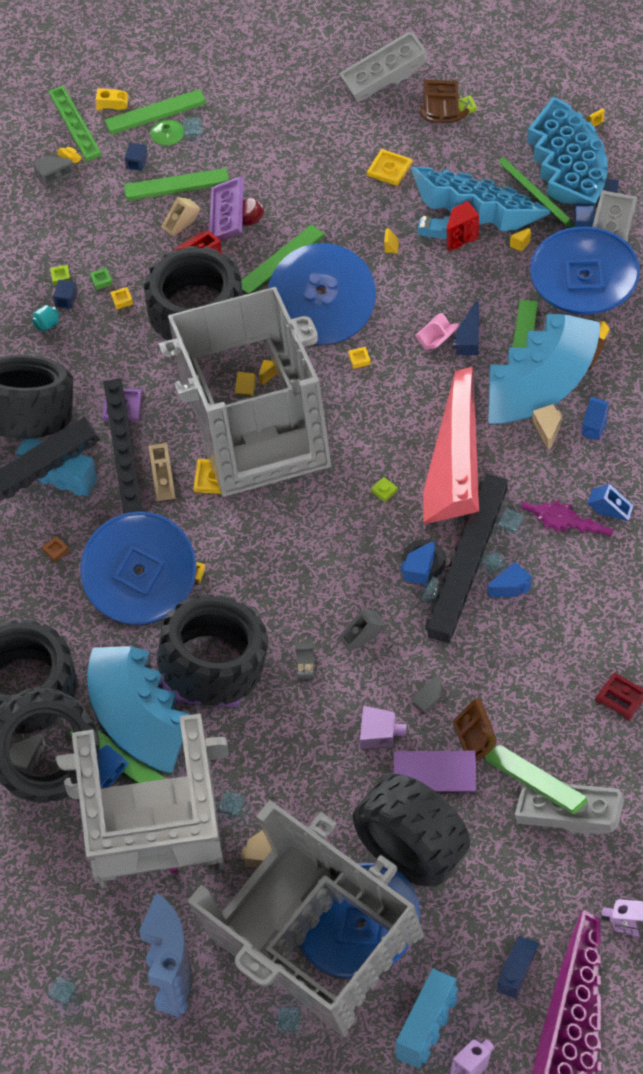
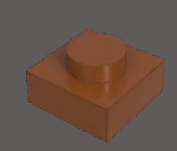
M55 536L42 547V551L56 563L69 552V547Z

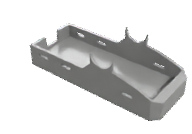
M407 32L339 74L356 102H359L390 83H395L398 86L402 80L409 79L408 76L426 62L428 55L413 32Z
M602 190L592 227L610 231L627 242L637 205V197Z
M524 784L522 786L515 812L518 823L564 828L570 831L572 835L574 833H582L587 835L588 838V834L611 833L618 827L624 804V798L619 789L566 784L586 796L588 800L573 815Z

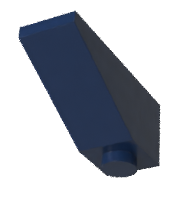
M479 302L474 303L457 329V338H453V349H456V355H478Z
M521 936L518 937L498 979V993L518 999L539 946L538 942Z

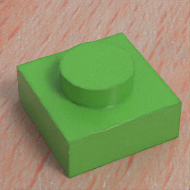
M107 268L90 273V278L96 290L113 285Z

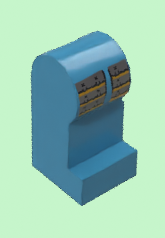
M423 216L419 220L417 233L421 236L447 239V224L450 217L444 216V219H432L431 217Z

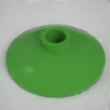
M174 120L159 121L153 125L150 131L151 139L160 145L175 144L184 135L183 126Z

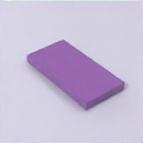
M241 176L211 188L209 231L220 241L242 233L244 179Z
M394 751V774L414 778L436 792H476L475 751Z

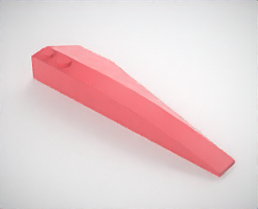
M473 366L457 370L454 373L423 490L424 524L479 512Z

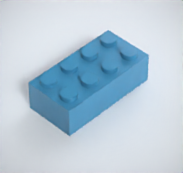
M34 438L24 439L16 452L17 458L43 441ZM80 454L78 457L64 462V465L60 468L49 471L45 477L37 480L43 484L55 485L60 490L67 489L75 495L88 497L97 481L94 460Z
M432 968L396 1040V1059L419 1069L423 1063L427 1064L431 1055L429 1050L432 1044L436 1045L439 1040L440 1033L438 1031L441 1026L445 1027L449 1019L447 1013L450 1007L454 1008L458 1001V996H456L458 992L456 978Z

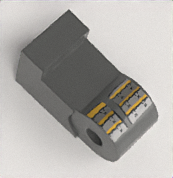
M313 641L295 642L298 681L314 680Z

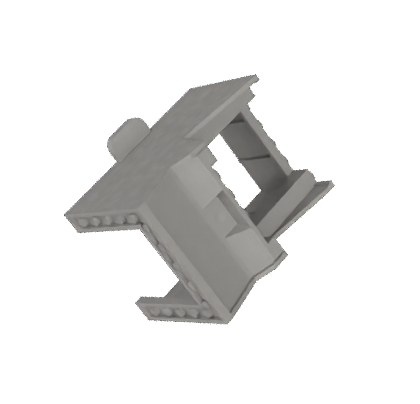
M276 287L168 315L172 340L159 343V348L163 356L170 357L176 355L180 381L174 383L180 400L189 402L197 417L203 448L207 459L211 462L223 497L331 467L320 382L304 347L313 345L318 341L316 328L309 317L302 316L290 319ZM265 339L267 350L285 389L227 405L224 402L214 404L196 358Z
M201 714L179 717L187 776L101 789L93 730L73 732L74 753L56 756L57 765L60 769L76 770L78 783L72 784L70 778H66L64 784L70 798L80 799L86 857L91 862L94 881H100L101 889L107 888L106 881L115 880L117 876L196 864L207 866L217 863L219 871L225 870L209 760L227 757L229 755L228 745L225 737L205 739Z
M269 800L256 816L272 849L265 860L222 913L209 890L203 885L199 886L187 902L209 938L236 957L235 964L243 974L259 986L272 985L275 987L279 984L345 1038L348 1034L346 1029H349L355 1021V1013L353 1011L355 1006H360L366 998V992L369 988L373 989L377 985L378 977L383 970L386 972L391 967L394 956L400 954L406 945L410 946L412 942L416 943L418 939L421 940L424 934L414 905L387 886L397 870L393 863L380 855L375 866L371 867L368 871L324 840L337 824L327 815L320 812L310 826L306 827ZM322 823L326 824L324 830L319 828ZM383 867L387 869V872L384 875L380 873V870ZM345 899L387 930L388 933L385 937L381 938L379 945L360 969L354 972L353 978L339 996L335 997L290 963L289 960L293 955L295 947L305 941L306 933L310 928L313 929L317 926L322 913L327 912L331 908L332 901L335 900L341 904Z

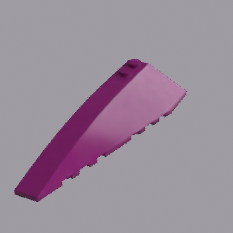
M585 910L580 911L556 981L532 1074H595V1071H601V1062L597 1061L598 1050H601V1041H599V1030H601V995H598V986L601 985V976H598V965L601 964V956L598 954V946L601 945L600 918Z

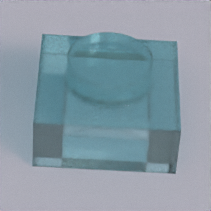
M200 117L183 119L185 136L202 134Z
M506 508L499 521V527L517 533L524 520V514Z
M498 550L481 558V562L490 576L506 569L508 565Z
M431 578L421 596V601L428 603L431 598L434 599L439 591V588H437L438 579Z
M226 791L219 811L239 818L246 802V797Z
M58 976L47 994L48 998L67 1006L77 990V985Z
M279 1008L277 1031L299 1033L301 1009Z

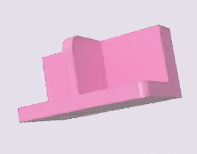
M439 313L415 336L424 349H434L458 329L459 325L458 323L450 324L444 314Z

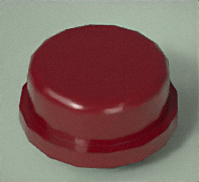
M254 198L243 200L242 225L250 226L258 222L264 214V206Z

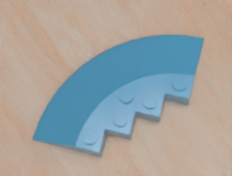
M553 96L528 128L527 144L534 146V161L541 164L540 179L548 182L547 197L564 204L595 205L605 186L608 163L603 142L596 134V129L593 125L587 122L580 112H575L569 104Z
M428 167L411 168L422 200L429 208H447L452 212L454 207L468 201L479 214V224L493 223L498 230L503 232L517 230L549 215L551 212L540 202L534 203L530 201V196L519 194L518 190L505 186L503 190L500 187L494 186L495 182L488 179H482L479 182L478 180L471 179L472 175L459 172L456 175L445 169L442 172H435L433 168Z
M547 314L545 331H528L526 348L509 347L507 365H490L488 424H504L532 417L534 410L551 404L555 405L569 395L585 376L593 360L599 339L600 322L565 314Z
M131 646L93 648L88 664L87 686L89 700L99 724L112 738V741L121 750L124 749L128 752L131 758L148 764L147 767L158 772L172 775L183 744L179 717L189 714L174 710L176 693L161 689L163 674L148 668L150 651Z

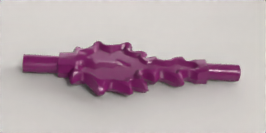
M559 499L550 504L546 501L543 505H533L524 501L521 504V509L538 515L537 520L543 521L546 529L551 527L557 532H560V529L567 532V526H569L571 529L577 528L581 533L588 530L591 533L597 534L598 532L611 537L614 529L602 526L599 522H592V518L581 519L580 515H575L577 511L570 510L573 507L572 504H560Z

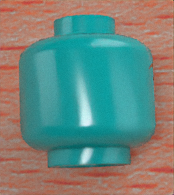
M45 305L33 313L32 323L38 331L47 332L58 325L59 313L56 308Z

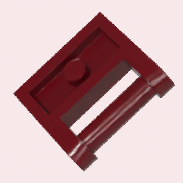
M614 672L597 694L595 702L606 705L623 715L624 719L630 721L643 703V688ZM609 693L630 707L627 709L606 697Z

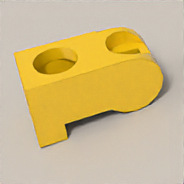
M97 88L96 110H103V108L125 110L127 108L128 94L125 91Z

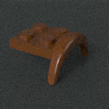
M424 80V110L419 106V114L424 120L432 123H454L466 117L469 113V108L459 112L458 81Z
M475 698L452 722L463 750L475 751L476 762L489 754L497 741L482 700Z

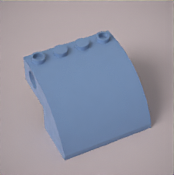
M155 894L139 930L141 940L152 943L146 956L147 966L151 967L148 979L151 985L160 987L154 1000L156 1010L180 1018L181 1013L185 1014L187 1010V998L191 986V967L181 921L173 907L161 895Z

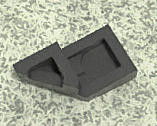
M439 675L434 677L411 698L425 713L429 712L442 698V677Z

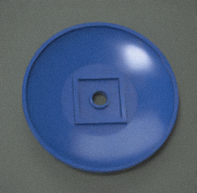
M573 227L554 233L538 246L531 260L530 275L535 290L550 305L574 314H598L618 307L632 295L639 281L640 265L632 247L618 235L596 227ZM581 274H588L589 276H588V277H581L580 275H581Z
M328 243L311 244L291 252L275 268L268 289L272 287L277 288L290 319L305 316L312 320L318 335V341L313 345L335 344L354 336L368 322L376 301L374 278L366 263L349 249ZM320 287L327 290L323 295L318 294L316 291Z
M129 512L108 520L92 534L81 558V581L87 597L103 615L123 624L147 625L163 620L171 609L176 610V605L188 598L196 577V557L190 540L174 522L155 513ZM137 566H143L145 571L141 575H136L134 569Z
M358 863V865H360L362 868H364V869L367 870V871H368L371 867H374L375 864H376V863ZM385 867L380 870L382 875L387 872ZM396 870L395 875L387 886L414 905L420 921V906L417 894L410 882ZM345 899L341 904L333 900L331 908L327 912H323L319 917L320 920L317 926L313 929L310 928L306 933L307 937L300 947L309 962L319 971L336 978L352 979L354 972L360 969L388 931ZM361 921H366V925L363 928H357V924ZM406 945L400 954H396L392 959V964L400 959L410 946Z

